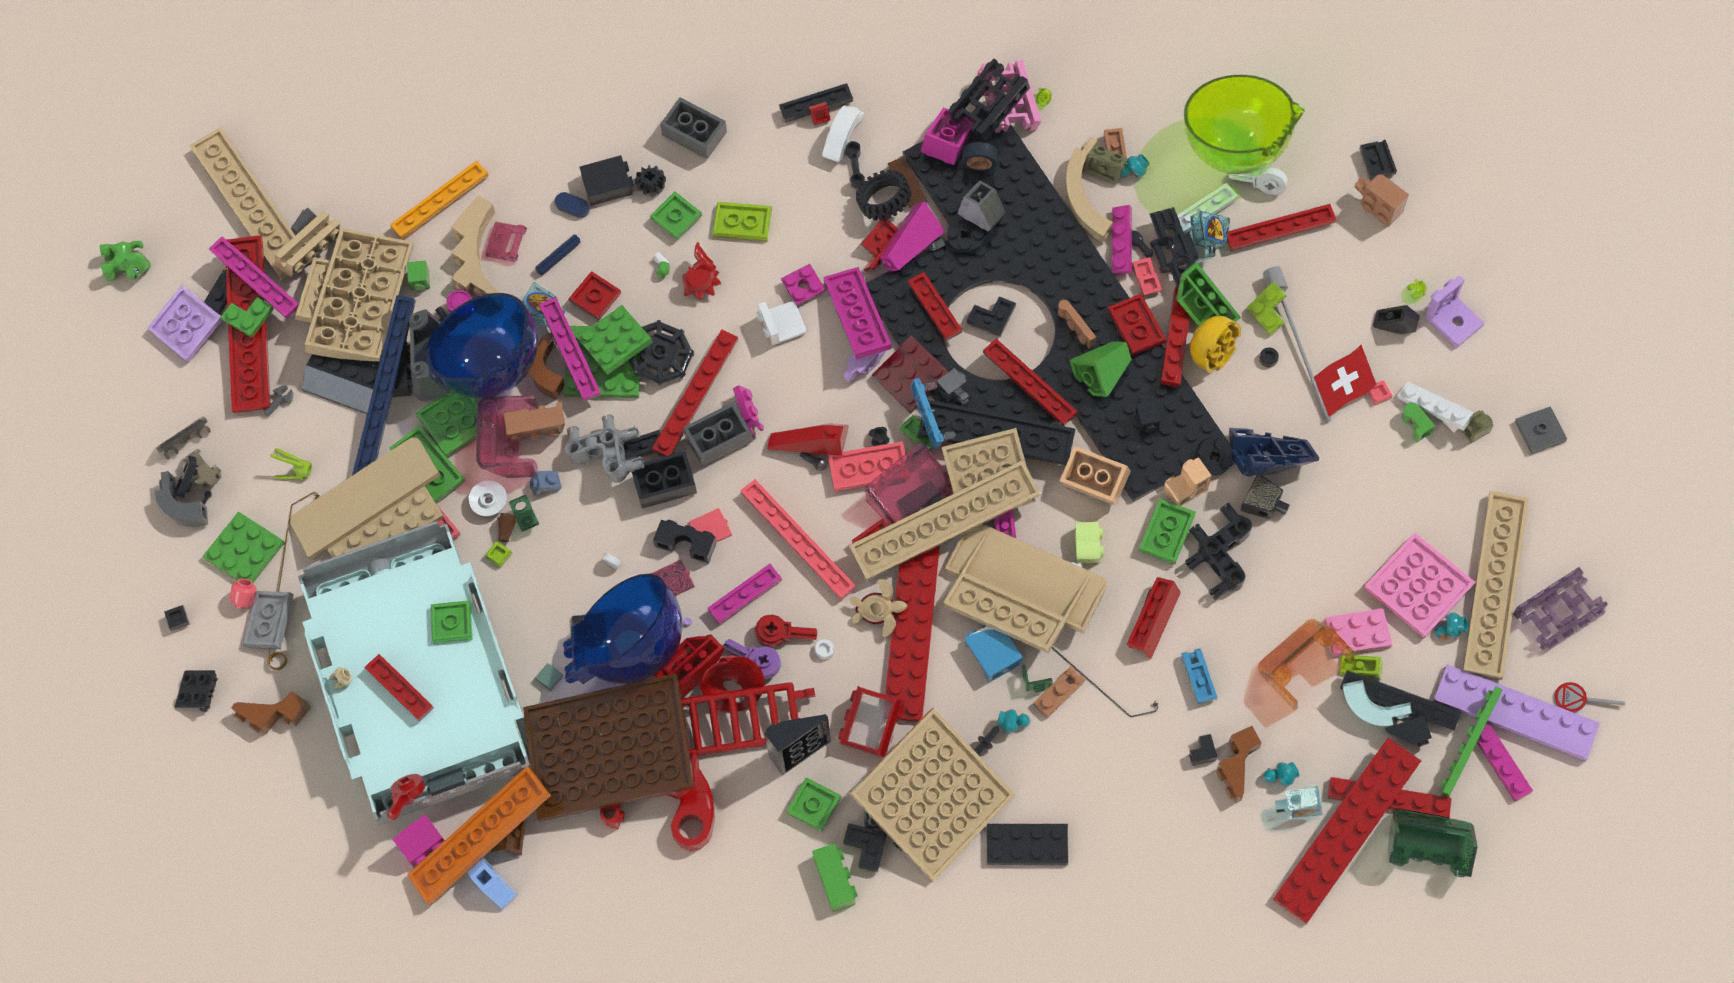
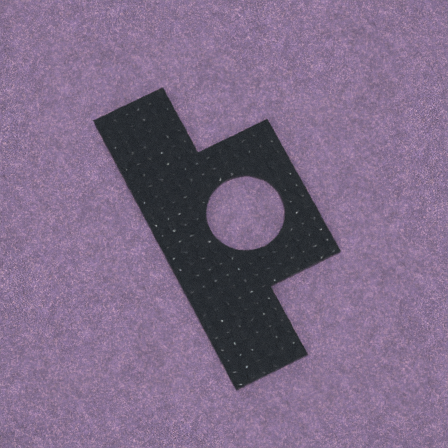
M983 112L978 116L982 122L988 117ZM1011 124L1007 131H1003V129H1001L1000 133H995L994 131L985 142L979 139L977 134L975 135L971 132L966 142V145L974 142L988 143L997 149V165L989 171L978 172L966 168L962 163L963 151L956 163L952 165L920 152L923 141L903 151V156L949 226L954 221L963 218L957 214L963 197L979 180L996 189L1006 212L989 232L983 229V244L978 251L968 254V252L957 253L950 248L947 240L945 246L933 251L928 250L911 259L901 269L892 272L888 271L866 283L878 314L899 346L912 335L949 372L955 368L958 372H962L967 379L965 392L969 395V402L963 407L1050 424L1057 421L1012 379L992 380L976 376L962 368L953 359L945 345L944 337L908 284V280L925 272L948 309L966 291L982 284L993 283V281H1005V283L1025 286L1043 301L1052 316L1055 337L1046 358L1032 371L1077 411L1076 417L1103 457L1128 466L1131 472L1124 489L1133 502L1164 486L1166 480L1170 477L1179 476L1183 464L1190 459L1194 460L1197 446L1202 440L1216 437L1228 442L1183 375H1181L1179 388L1160 384L1165 348L1162 344L1131 356L1130 363L1107 397L1093 396L1088 391L1089 387L1083 381L1080 383L1075 378L1070 364L1071 359L1113 341L1124 342L1107 311V307L1130 297ZM963 233L961 237L962 239L965 237L967 239L970 238L968 233ZM1061 300H1067L1096 336L1095 346L1089 349L1086 344L1083 345L1076 331H1072L1069 328L1067 320L1058 315V305ZM937 388L930 394L934 401L962 406L956 397L948 402ZM1156 401L1160 418L1159 429L1151 433L1146 431L1140 432L1135 412L1136 405ZM1214 451L1211 452L1210 460L1217 457L1218 454L1214 453Z

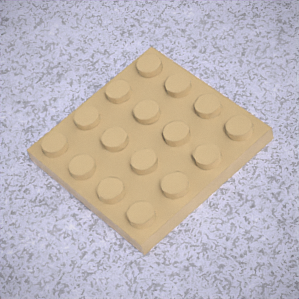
M1016 428L942 447L954 494L1022 460L1025 463ZM1034 498L1020 506L1036 503V500Z

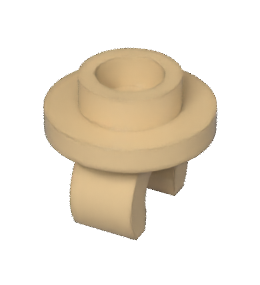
M338 667L335 673L329 677L330 680H338L337 684L333 686L337 689H341L344 685L347 686L351 683V674L345 668Z

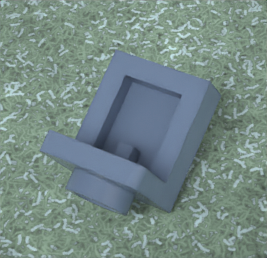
M536 471L529 481V487L533 492V496H538L542 491H559L562 487L558 471Z

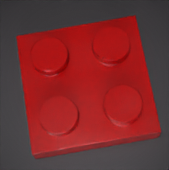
M591 271L569 297V301L597 320H600L620 296L621 290Z

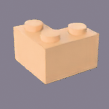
M1199 457L1195 460L1190 459L1183 464L1179 476H1172L1166 480L1163 491L1171 503L1182 506L1208 491L1212 475Z

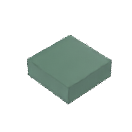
M547 663L535 679L551 691L562 679L563 674Z

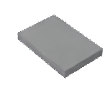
M256 591L243 646L248 648L281 649L294 596L291 592Z

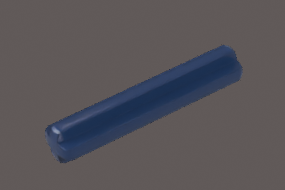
M576 234L572 235L535 267L536 271L540 275L546 273L581 243L580 238Z

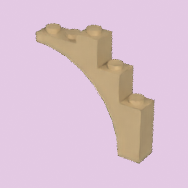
M478 195L451 226L453 237L460 242L451 252L454 259L453 262L460 267L452 277L453 287L455 290H463L469 294L473 291L476 296L487 299L491 306L503 309L506 305L504 295L490 284L480 265L482 236L487 224L494 216L495 210L493 204Z

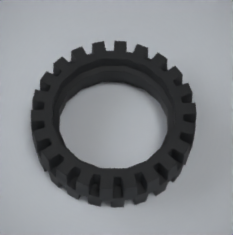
M882 170L880 174H877V172L873 173L874 177L868 176V181L863 180L861 182L862 186L859 185L858 191H856L858 206L864 216H867L870 220L872 218L877 221L879 218L882 221L884 217L890 219L892 214L895 217L898 215L897 211L901 213L903 207H907V202L911 200L910 186L904 175L896 170H893V172L887 170L886 173ZM888 186L899 187L898 192L890 200L881 204L868 203L876 191Z

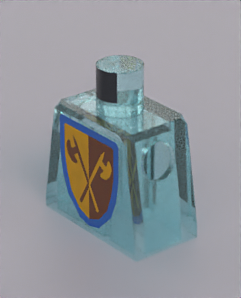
M1199 211L1190 216L1193 242L1195 246L1204 247L1205 257H1215L1216 250L1226 245L1230 218Z
M533 282L517 309L519 319L547 326L539 304L555 297L558 300V297Z
M1318 785L1287 791V799L1275 801L1277 813L1289 811L1290 818L1323 815Z

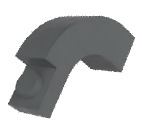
M169 471L161 472V480H159L161 490L155 491V497L160 508L171 519L181 525L190 527L208 525L207 507L201 501L190 503L178 502L175 477Z

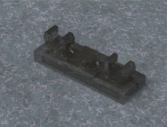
M205 416L200 417L155 448L159 453L164 451L165 458L169 460L170 457L167 454L169 450H174L176 454L179 453L178 449L173 446L178 442L181 444L185 443L191 438L189 435L196 431L197 437L201 439L200 430L203 428L208 433L211 432L210 428L204 425L208 422Z

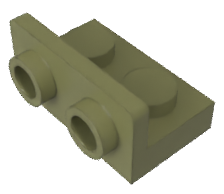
M1095 145L1088 153L1083 171L1117 185L1128 158L1123 157L1119 153L1109 151L1103 146Z

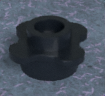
M876 427L869 431L873 446L889 443L890 439L887 437V428Z

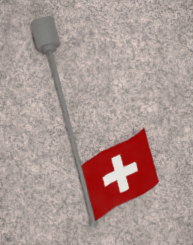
M1279 266L1271 267L1263 272L1267 287L1272 282H1276L1285 293L1288 286ZM1283 300V308L1324 413V421L1329 422L1331 416L1342 407L1370 392L1377 385L1362 345L1349 355L1328 365L1317 375L1313 376L1286 302Z

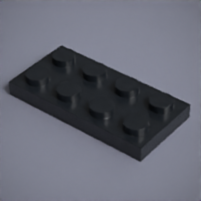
M987 824V865H1068V824Z

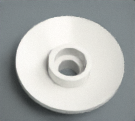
M495 481L480 482L472 488L469 494L471 509L476 514L484 517L498 514L503 510L507 502V494L504 487ZM492 499V502L486 503V500Z

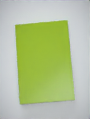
M717 202L713 237L768 242L772 206Z

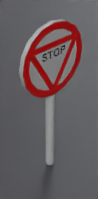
M1573 682L1561 684L1556 689L1554 695L1558 707L1570 712L1581 710L1585 706L1586 701L1615 705L1626 704L1624 701L1587 698L1583 687Z

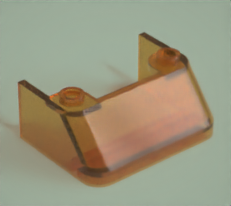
M1315 619L1307 620L1264 657L1258 666L1260 675L1294 711L1298 709V701L1285 688L1292 678L1291 671L1287 665L1315 641L1323 647H1330L1334 644L1350 662L1354 660V651L1332 628Z

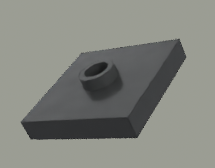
M1551 406L1515 419V423L1531 454L1567 441V437Z

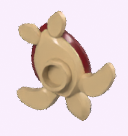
M879 579L877 583L882 593H870L861 600L857 597L850 598L851 604L856 606L855 611L857 613L853 615L851 622L859 623L863 619L871 624L884 623L882 636L888 637L893 633L896 626V621L893 617L894 612H903L907 609V604L903 601L893 602L891 599L893 596L891 585L885 579Z

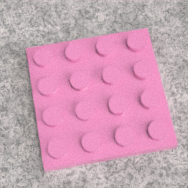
M1414 533L1367 582L1364 589L1425 639L1476 582Z

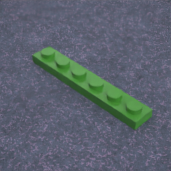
M1495 686L1493 691L1488 690L1484 701L1487 703L1484 709L1479 708L1475 716L1478 721L1475 726H1470L1466 734L1469 736L1467 743L1462 742L1457 752L1461 755L1458 761L1453 760L1449 771L1452 773L1449 779L1444 778L1440 786L1443 789L1441 796L1449 798L1503 691L1502 689Z

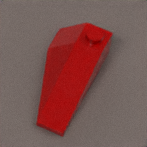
M829 423L771 433L767 449L842 456L849 425Z

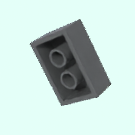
M679 97L660 124L663 136L706 159L710 157L727 133L725 120Z
M734 402L683 427L685 438L702 467L753 442L751 431Z

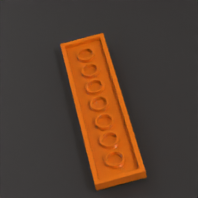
M526 766L407 874L426 903L431 905L551 796L531 768Z

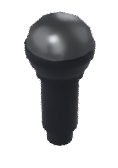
M801 452L800 454L802 459L813 464L818 471L824 470L827 466V462L823 458H816L808 453Z

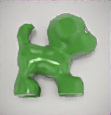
M142 241L100 244V253L105 256L106 263L101 264V269L107 282L116 279V273L125 271L130 280H136L142 273L150 269L151 263L142 253H132V250L135 248H143Z

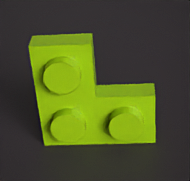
M1272 282L1246 307L1270 335H1273L1286 323L1274 308L1287 295L1276 282Z

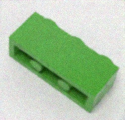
M835 843L813 850V858L832 912L855 905V898L858 895L855 886H850L848 879L851 878L848 867H843L841 860H844L841 848L837 849Z

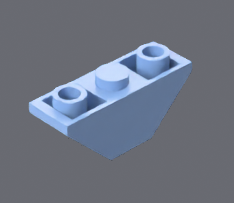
M484 857L467 871L476 885L501 909L506 907L517 896Z

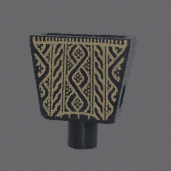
M1257 475L1242 503L1240 511L1271 519L1275 511L1286 515L1290 504L1281 501L1283 489L1264 476Z

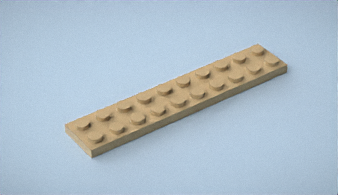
M222 128L216 129L189 145L249 235L262 236L264 257L279 279L287 277L286 273L274 266L275 254L295 234Z
M1022 460L849 545L866 581L1041 494Z
M1495 491L1489 492L1463 671L1474 675L1502 680L1504 677L1529 498Z

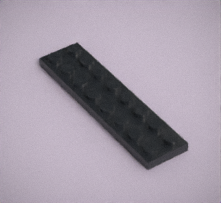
M928 400L930 407H933L935 410V421L940 433L944 437V442L956 444L1016 428L1025 458L1067 465L1075 436V428ZM921 418L918 436L929 438Z

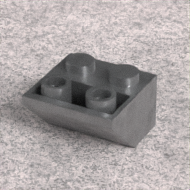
M979 180L963 197L957 214L989 232L1006 212L996 189Z

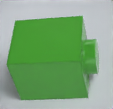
M426 260L407 262L408 283L411 290L423 291L424 289H429V268Z

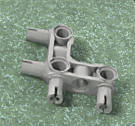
M607 414V420L605 415L602 417L603 430L580 437L577 426H572V432L571 428L568 427L569 441L565 445L564 450L574 464L591 461L592 458L603 455L602 465L604 471L614 483H620L625 480L630 472L644 468L641 456L627 461L625 459L623 444L640 437L637 426L620 431L615 428L614 416Z

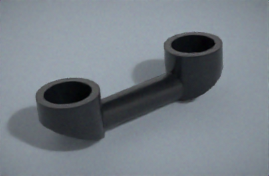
M851 141L846 145V154L851 159L853 171L850 181L852 187L858 188L859 185L862 186L861 182L865 180L864 175L860 173L858 162L861 147L858 142Z

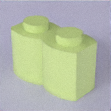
M1075 522L1076 564L1100 563V557H1104V547L1100 546L1099 539H1103V528H1099V522Z

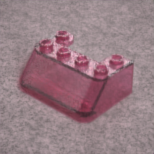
M535 395L484 397L478 402L476 461L481 469L505 478L532 477L538 471L537 463L533 459H519V441L506 439L503 424V414L506 412L521 409H539Z

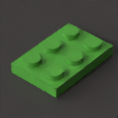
M1159 499L1139 551L1176 564L1196 512Z

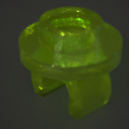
M1039 88L1038 94H1033L1035 101L1040 106H1046L1051 101L1052 93L1047 88Z
M1416 278L1414 280L1415 284L1411 283L1407 286L1409 291L1414 288L1416 289L1415 293L1411 294L1413 299L1418 298L1420 294L1426 295L1427 286L1423 280L1419 281Z

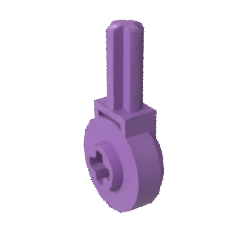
M731 639L726 640L723 647L725 650L736 656L747 657L754 661L762 670L764 680L774 677L781 668V659L777 651L771 647L756 648L751 646L748 649Z

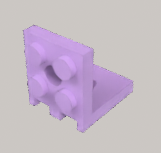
M1461 276L1456 277L1454 280L1451 278L1446 282L1441 291L1436 290L1431 295V301L1427 305L1429 308L1425 319L1456 348L1485 324L1458 298L1465 281ZM1455 319L1460 320L1462 325L1455 326L1452 321Z

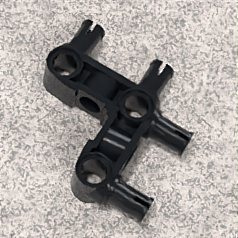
M1227 503L1226 507L1224 505L1220 509V512L1223 513L1230 523L1212 536H1208L1199 523L1189 530L1199 542V549L1196 554L1185 560V564L1187 567L1190 565L1189 569L1191 571L1204 561L1209 564L1222 581L1212 589H1209L1210 595H1214V600H1217L1228 591L1233 592L1241 589L1245 580V572L1238 562H1234L1227 553V550L1236 544L1240 545L1249 537L1252 522L1250 519L1238 515L1230 503ZM1244 526L1247 530L1241 531L1238 527ZM1213 547L1216 551L1210 552L1207 548ZM1236 576L1240 579V581L1235 582L1231 579V577Z

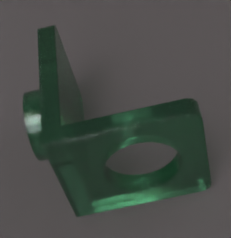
M527 495L509 501L522 532L539 525ZM525 502L526 506L522 510H517L515 508L517 503Z
M1025 664L1022 665L1021 671L1026 692L1033 690L1034 692H1041L1053 684L1052 678L1029 682Z

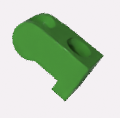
M1416 403L1405 405L1402 419L1405 423L1410 424L1415 431L1413 438L1416 442L1432 434L1435 425L1420 406Z

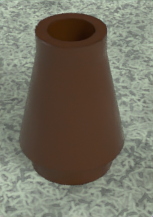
M500 513V517L497 518L498 541L509 542L516 524L515 515Z

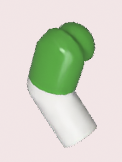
M658 252L653 256V259L659 264L656 275L659 278H665L669 274L670 263Z

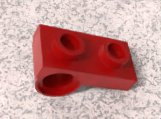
M624 804L600 809V817L606 826L619 829L620 823L624 822ZM608 812L615 813L611 819L605 818V815Z

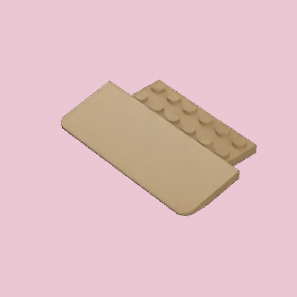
M410 438L294 513L290 519L291 526L308 558L312 560L328 550L333 558L435 521L439 522L445 517L425 485L439 477L440 473L418 438Z
M981 524L963 533L945 567V572L958 577L944 600L943 606L1045 653H1049L1064 625L1083 634L1085 633L1107 589V581L1098 574Z

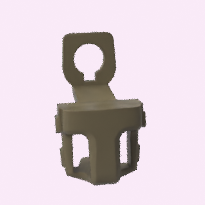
M196 449L182 458V460L186 462L189 455L196 457L197 465H199L197 467L198 476L193 481L196 487L206 489L212 487L220 480L221 470L216 465L209 467L200 456V449Z

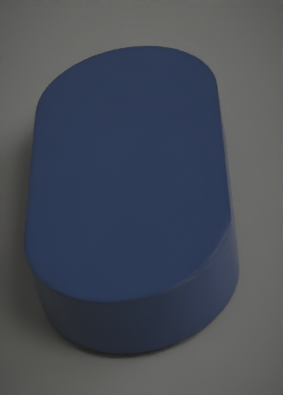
M567 192L559 193L555 197V205L558 210L577 218H583L589 214L590 207L586 200Z

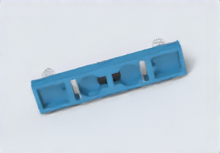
M920 378L913 379L910 388L933 449L940 448L944 439H954L956 434L951 431L942 435L935 421V410L933 407H930L925 391L936 389L937 383H925L924 386Z

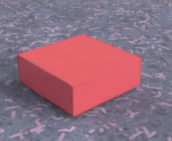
M1384 380L1376 383L1377 385L1368 392L1374 405L1392 398V394Z

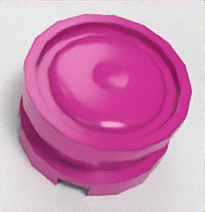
M456 290L446 300L449 312L456 319L463 320L473 314L474 303L468 292Z

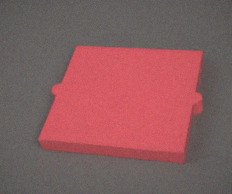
M719 508L689 521L690 526L694 527L697 531L711 532L716 537V542L732 536L727 525L728 521L724 519Z

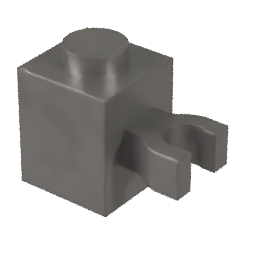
M954 368L937 380V390L948 402L955 397L962 406L969 402V395L965 392L967 379L962 372H958Z

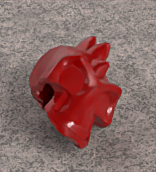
M697 242L694 249V257L697 262L693 264L692 268L688 267L689 270L682 275V283L684 285V296L694 295L698 300H702L704 293L714 296L713 286L721 285V282L717 278L719 271L715 270L716 265L706 255L700 243Z

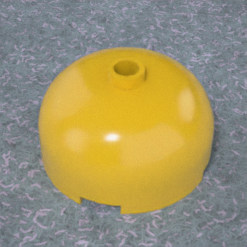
M1213 316L1205 320L1195 330L1190 343V354L1194 363L1211 374L1216 368L1218 370L1223 368L1237 348L1234 345L1237 337L1241 336V326L1225 316Z

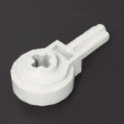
M1273 167L1255 168L1254 173L1230 170L1229 172L1230 180L1253 183V188H1259L1264 193L1270 195L1283 193L1288 182L1287 176L1281 170Z

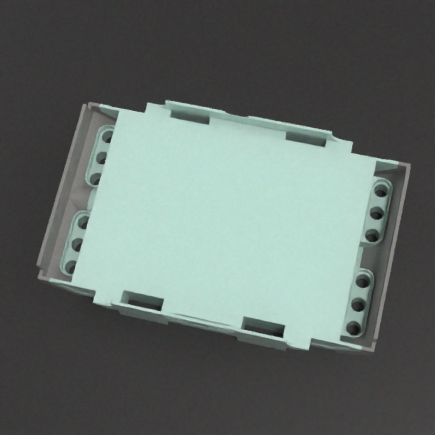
M435 521L302 568L305 574L299 575L298 578L312 618L303 622L306 632L304 634L344 760L348 765L352 780L362 776L374 818L378 825L391 821L390 818H387V813L394 803L390 788L395 781L406 775H421L426 786L419 798L415 799L412 804L404 806L398 818L517 775L526 766L531 768L528 754L516 720L523 718L516 692L471 563L462 565L447 523L439 526L438 522ZM472 594L475 595L480 613H478ZM470 600L473 640L433 644L431 604ZM327 647L332 666L323 669L317 650ZM378 654L433 705L434 709L420 722L364 668ZM338 667L347 669L351 674V683L347 686L344 685L341 689L333 687L337 684V679L330 680L329 678ZM502 680L505 682L510 700H508ZM354 734L361 754L351 758L345 737ZM508 761H514L513 764L505 766ZM462 767L463 773L466 775V778H464L465 785L434 796L429 794L430 791L427 788L429 786L428 779ZM489 768H495L494 771L486 773ZM470 775H476L475 778L467 780Z

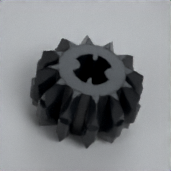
M648 165L647 169L641 167V172H637L635 184L638 191H643L644 195L650 193L653 196L654 192L660 194V189L665 188L666 177L663 170H658L657 166L651 168Z

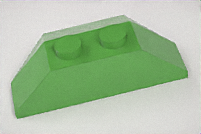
M1197 262L1181 274L1176 300L1198 327L1205 320L1213 316H1225L1235 322L1241 318Z

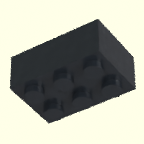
M686 451L646 461L643 464L644 468L632 472L642 509L697 493Z

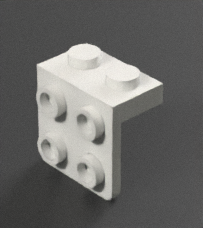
M791 301L768 309L766 302L758 304L759 311L756 313L759 322H763L765 326L763 328L766 338L770 339L772 345L806 333V327L795 302Z

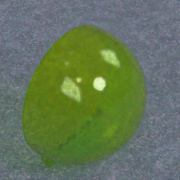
M1227 75L1206 82L1191 94L1184 108V128L1190 146L1205 164L1228 174H1249L1268 167L1284 153L1292 139L1295 126L1305 110L1300 107L1299 103L1293 102L1290 95L1282 87L1270 80L1253 75Z

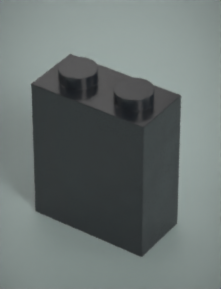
M621 155L579 167L590 206L632 195L631 187H634L632 176L628 177L627 172H629L627 161L623 162Z

